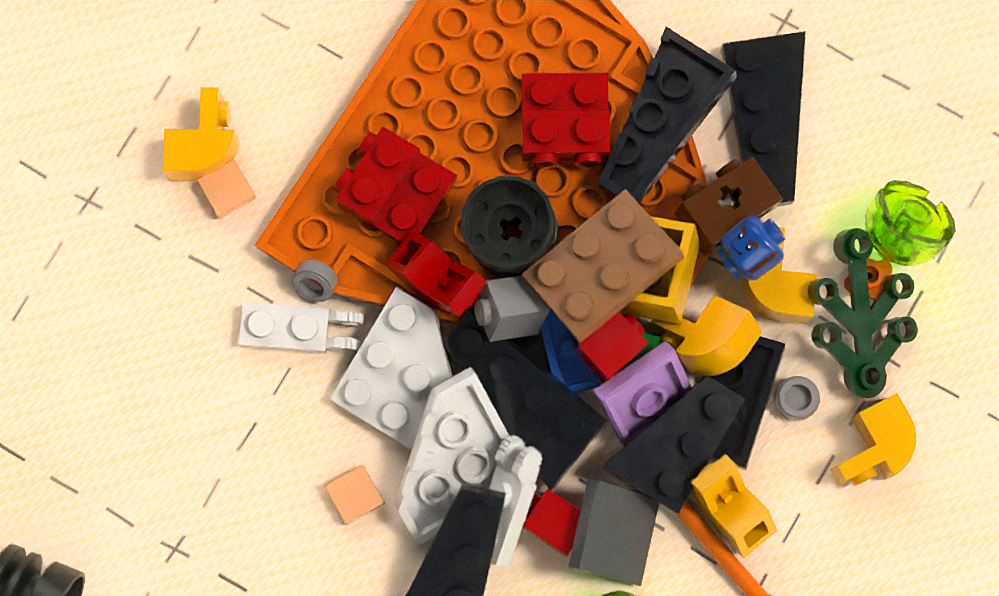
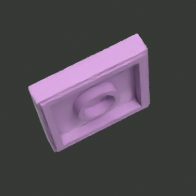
M666 340L597 387L593 392L619 442L625 447L631 439L660 417L668 407L692 388L675 349Z

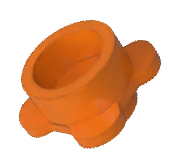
M868 258L866 259L867 273L872 275V279L868 280L869 298L875 301L884 289L885 279L892 273L893 268L886 259L876 261ZM848 275V277L844 280V287L846 291L850 293Z

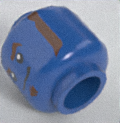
M748 215L723 235L720 241L722 249L718 251V255L736 279L739 280L745 277L748 280L755 281L783 261L784 251L780 243L786 240V237L771 218L763 222L754 215Z

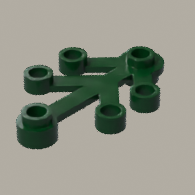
M853 228L839 232L833 243L836 257L843 263L848 264L851 308L838 296V285L831 278L813 280L808 287V296L814 304L822 305L854 337L855 352L841 341V328L834 322H823L815 325L811 338L816 347L825 349L845 368L843 375L844 383L855 396L873 398L879 395L885 387L887 380L886 364L902 343L911 342L916 338L918 326L915 320L908 316L893 318L887 327L888 334L874 351L872 335L899 299H907L913 294L914 281L906 273L889 275L885 279L884 289L870 306L866 259L870 257L874 244L871 236L865 230ZM856 239H858L860 245L859 252L855 249L854 245ZM897 280H900L902 283L901 293H898L896 290ZM822 284L827 289V295L825 299H823L820 295V287ZM901 323H903L906 328V333L903 337L899 332V327ZM826 328L830 332L828 343L823 338V332ZM867 369L870 373L869 383H867L865 380V372L867 371Z

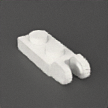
M243 302L238 345L247 348L327 353V350L358 352L361 347L360 340L351 337L328 338L329 324L345 326L362 325L364 314L350 311H330L329 308Z
M509 435L504 441H501L500 449L495 456L498 466L489 489L506 493L491 561L494 566L507 567L510 565L537 486L535 481L540 470L539 465L542 464V454L534 447H525V442L515 435Z

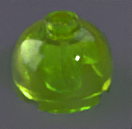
M892 180L887 182L883 189L880 188L865 213V231L870 235L874 245L873 248L882 259L902 266H919L935 259L945 249L956 232L955 220L948 207L942 201L936 206L927 199L926 196L930 191L922 186L908 181Z

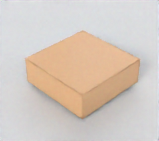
M235 159L224 164L217 171L197 179L219 219L257 198Z
M363 464L325 485L328 494L346 525L385 504Z

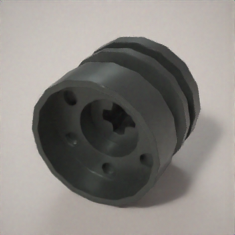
M498 176L482 182L469 194L461 211V232L468 249L488 273L499 278L521 276L522 273L559 244L560 228L548 196L535 183L522 177ZM519 225L522 236L519 239L513 236L508 239L504 230L507 227L515 229Z
M10 543L0 553V596H82L85 585V573L54 561L41 575L42 555L35 552H30L26 555L25 548Z

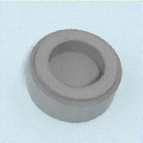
M305 260L296 269L292 277V284L302 297L315 302H323L331 298L335 285L338 284V278L335 272L326 264L316 260ZM307 278L313 279L320 283L323 289Z
M793 376L778 386L774 397L775 406L778 412L786 419L802 421L809 418L818 409L820 393L817 386L810 379L803 376Z

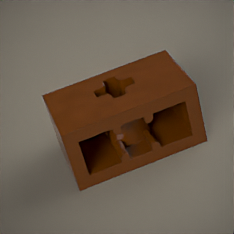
M753 156L742 164L737 159L732 160L715 173L718 177L716 181L706 187L702 182H699L680 196L683 202L674 214L680 222L695 224L701 242L699 249L704 256L720 246L723 235L748 215H754L761 219L773 211L783 200ZM730 198L733 202L732 206L726 205L721 207L718 201Z

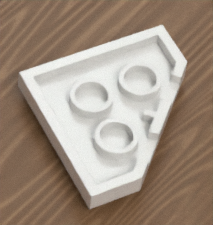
M396 287L330 397L331 401L411 450L431 390L453 377L447 352L444 349L436 309L401 287Z
M471 367L431 390L394 504L418 546L437 535L462 483L489 489L494 472L498 466L495 460L496 453L500 449L501 441H504L509 436Z

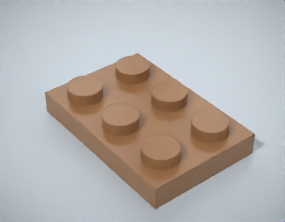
M625 189L522 273V275L578 342L581 343L685 257L682 250Z

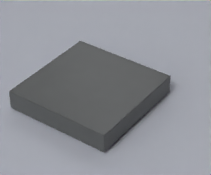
M588 479L568 567L627 584L641 586L659 503L644 494L601 480Z

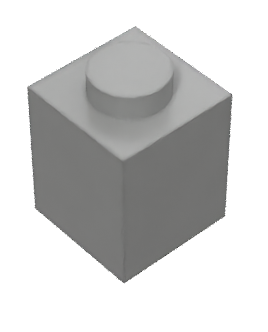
M523 275L487 280L474 305L476 320L480 326H484L489 342L538 334L550 311L547 304L528 284Z

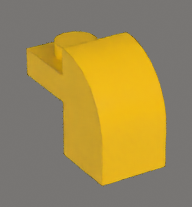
M201 87L199 129H164L163 172L169 181H197V179L217 171L224 164L235 158L239 147V139L234 130L223 129V127L230 126L229 101H224L218 87Z
M779 227L785 235V228ZM784 241L780 243L782 248H784ZM781 262L758 280L752 281L745 277L741 278L746 299L761 315L775 321L807 324L814 317V303L808 296V287L816 279L817 274L782 271Z
M715 295L695 323L682 318L681 324L654 319L651 321L661 336L660 343L662 344L667 340L675 349L676 354L688 371L699 376L719 375L733 369L748 355L762 334L760 327L749 310Z
M898 393L851 418L868 449L830 470L838 484L850 479L855 487L878 474L874 468L875 465L879 467L885 480L897 475L908 465L916 447V429Z
M726 454L717 462L704 467L698 477L691 482L694 488L691 495L701 511L743 559L777 532L769 510L746 488L737 465Z

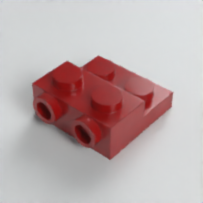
M522 73V161H531V165L535 167H553L558 164L557 161H575V165L579 167H595L601 165V161H607L610 156L608 73Z
M382 126L377 135L372 132L366 135L357 152L362 159L354 171L346 168L335 184L334 190L339 193L336 197L338 207L401 244L410 231L420 235L423 234L455 184L457 174L420 153V148Z

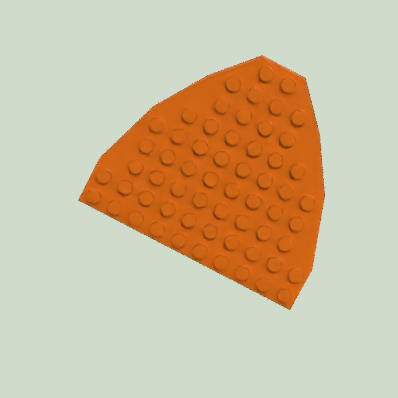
M417 0L256 242L255 247L293 272L305 260H316L326 264L335 272L338 278V284L335 285L332 295L384 307L394 289L401 287L435 308L384 265L400 243L338 207L336 201L339 193L334 190L338 178L346 168L354 171L362 159L357 154L362 141L369 132L377 135L383 126L420 148V153L457 174L455 184L422 236L432 240L453 261L477 272L485 281L501 279L488 273L477 262L468 249L461 232V211L469 194L482 182L498 176H519L535 183L548 196L560 228L559 243L614 199V197L600 189L598 184L607 161H601V165L595 167H579L575 165V161H557L558 164L553 167H535L531 165V161H522V73H608L611 153L619 133L623 131L634 98L638 96L644 83L645 73L653 56L642 36L610 0ZM693 136L641 202V207L651 217L679 221L674 213L683 202L680 196L699 182H702L705 187L708 186ZM519 225L515 229L507 227L504 230L508 239L512 236L519 239L522 236ZM699 249L690 287L713 250L704 256ZM307 278L323 289L320 283L313 279ZM482 289L478 292L477 299L479 298ZM475 302L465 309L459 317L452 313L448 316L435 308L439 321L457 325L468 310L474 309Z

